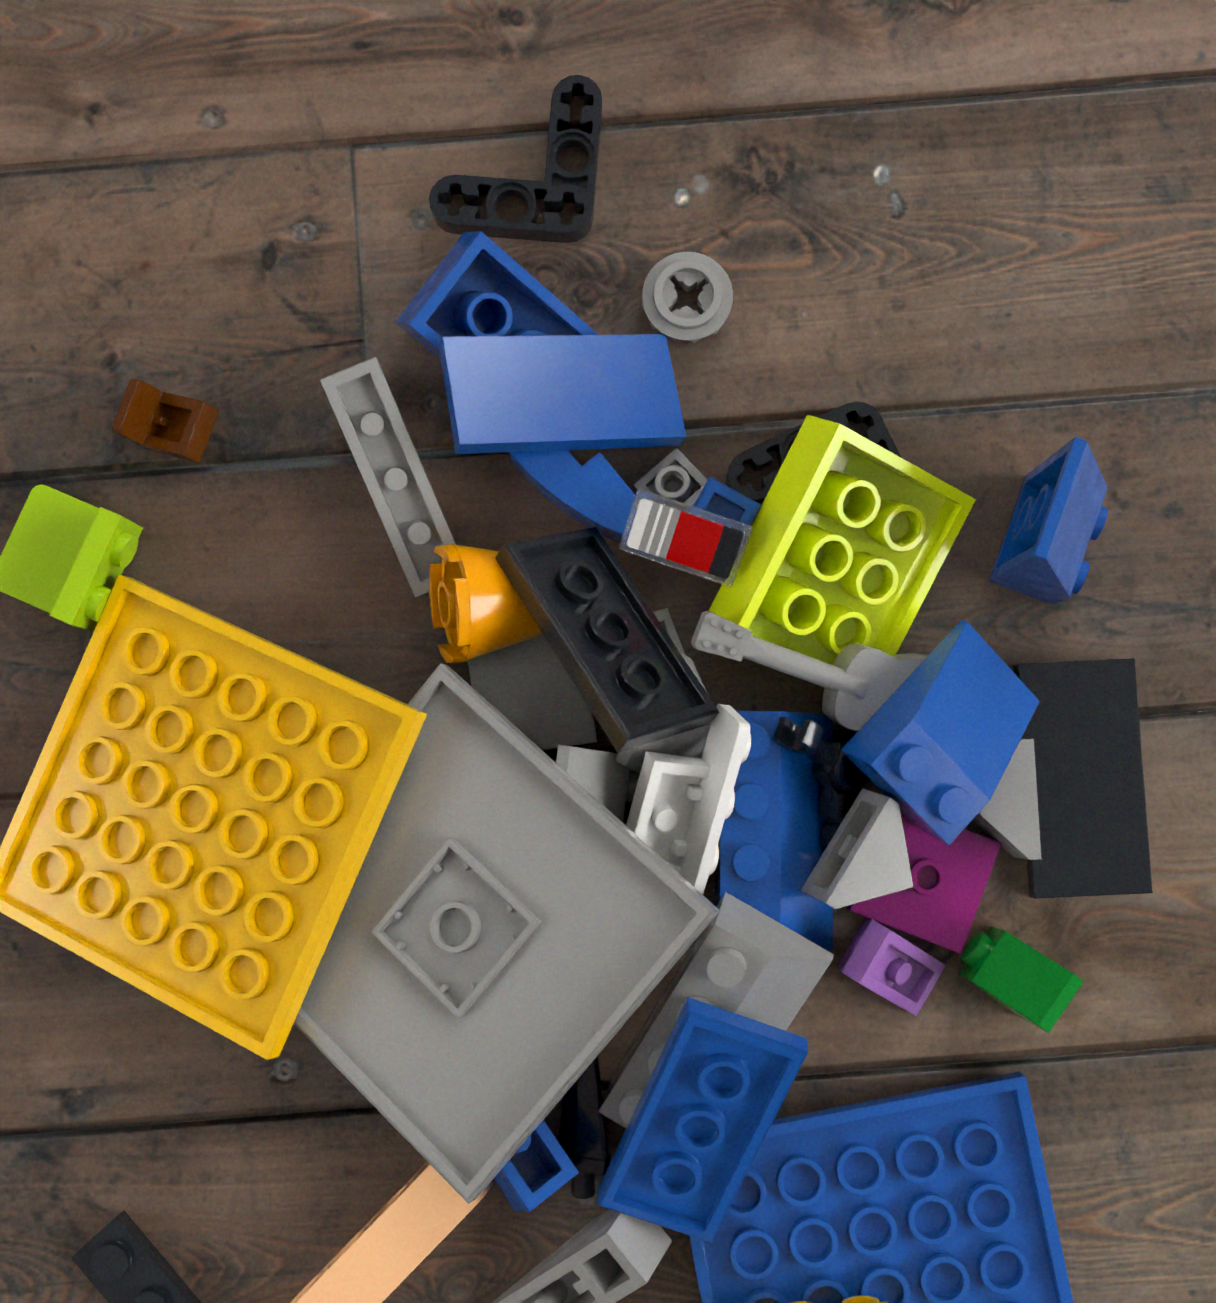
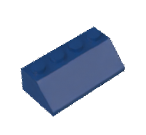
M736 711L750 724L751 748L747 759L740 765L734 786V808L729 818L724 821L718 842L719 858L715 869V906L718 905L724 893L727 892L826 950H833V908L801 891L824 853L820 847V833L826 818L820 816L819 795L823 787L819 786L814 779L812 771L813 761L805 755L794 753L779 746L772 739L780 717H786L800 727L803 726L805 720L817 723L824 730L822 739L833 742V721L827 718L825 714L784 711Z

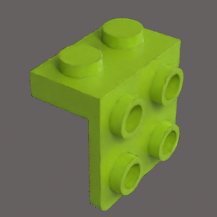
M37 485L31 490L0 556V592L50 613L49 616L67 624L94 632L118 575H122L125 567L130 564L137 551L138 538L143 527L103 507L97 508L49 486Z

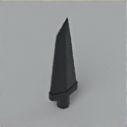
M598 1056L563 1096L559 1144L579 1172L571 1179V1194L578 1199H588L595 1195V1174L605 1175L610 1165L605 1118L603 1114L598 1112L603 1101Z

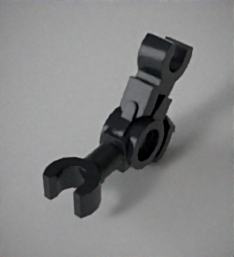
M780 717L772 739L779 746L794 753L805 755L813 761L812 771L814 779L819 786L823 787L819 795L820 816L826 818L820 833V847L822 852H824L862 790L861 785L871 781L841 751L847 742L825 741L822 739L823 728L811 720H805L803 726L800 727L788 718Z

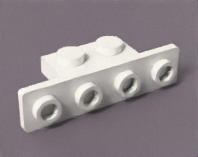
M723 704L716 705L720 713L711 722L702 758L646 751L626 824L633 833L702 895L704 894L709 874H712L717 867L719 838L724 821L729 818L734 808V786L740 765L747 759L751 748L750 724L730 705Z

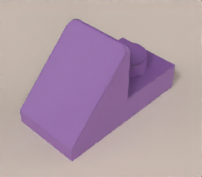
M866 919L862 923L839 962V968L843 974L916 1017L946 965L873 919Z

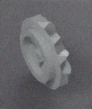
M679 252L669 255L660 260L650 270L645 279L642 291V307L652 329H657L665 334L671 342L683 340L691 341L695 344L702 338L711 334H717L731 312L733 303L731 281L720 264L704 254ZM675 285L678 288L681 287L686 292H690L695 288L698 290L701 286L705 285L702 287V291L697 298V305L700 308L699 313L697 310L693 311L688 306L671 312L678 296L674 289Z

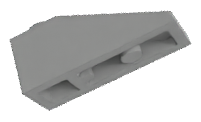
M608 1209L590 1221L492 1303H616L647 1284L672 1240L659 1225Z

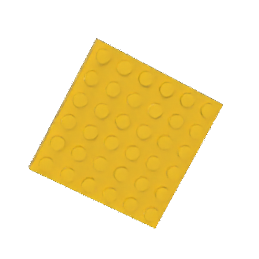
M119 574L0 846V912L266 1060L277 1058L280 1056L427 713L140 581Z

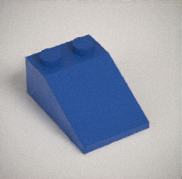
M482 231L464 232L395 321L398 326L439 360H441L439 345L442 337L599 335Z
M1074 437L1025 475L989 582L1053 605L1070 598L1071 593L1077 594L1081 590L1089 571V562L1083 560L1090 539L1096 540L1108 515V508L1102 506L1108 487L1088 441Z
M961 620L841 751L885 796L899 803L900 811L916 828L949 846L990 801L1040 701L967 621Z

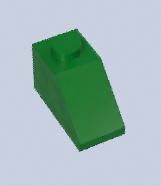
M993 926L989 928L986 934L982 931L978 932L970 940L961 956V960L965 965L959 972L960 976L1016 1016L1047 1033L1051 1031L1084 982L1069 970L1010 933Z

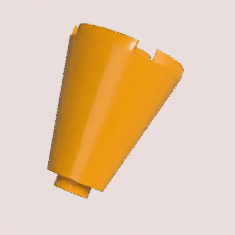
M455 544L436 546L433 553L442 557V562L430 564L429 599L433 629L445 628L448 644H439L438 648L446 663H463L543 635L497 562L496 556L499 551Z

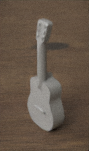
M709 611L701 613L691 640L693 648L737 661H742L744 658L824 687L822 711L826 717L854 731H859L928 656L919 653L888 655L876 648L853 643L847 645L840 652L834 664L831 665L752 636V631Z

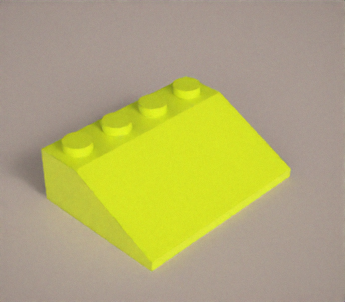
M807 415L736 555L730 575L727 579H724L709 612L752 631V636L831 665L834 664L840 652L847 645L853 643L876 648L888 655H896L976 499L839 423Z

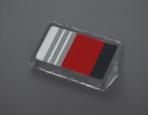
M637 489L619 550L732 587L753 527L642 489Z

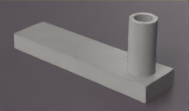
M375 356L323 377L320 381L415 597L429 592L430 564L442 562V557L433 553L435 547L448 544L456 545V542L378 359Z

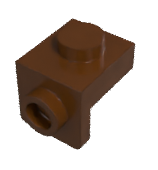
M133 378L129 381L112 430L114 433L150 451L200 463L219 409L204 401L163 392L143 380Z

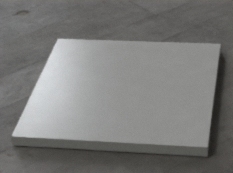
M440 663L407 704L427 713V716L296 1016L294 1025L469 1204L476 1200L720 910L448 665Z

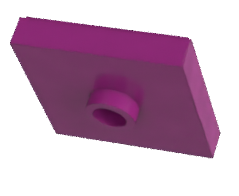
M901 812L913 887L849 905L847 910L961 954L1001 843L964 829L948 846L916 828Z

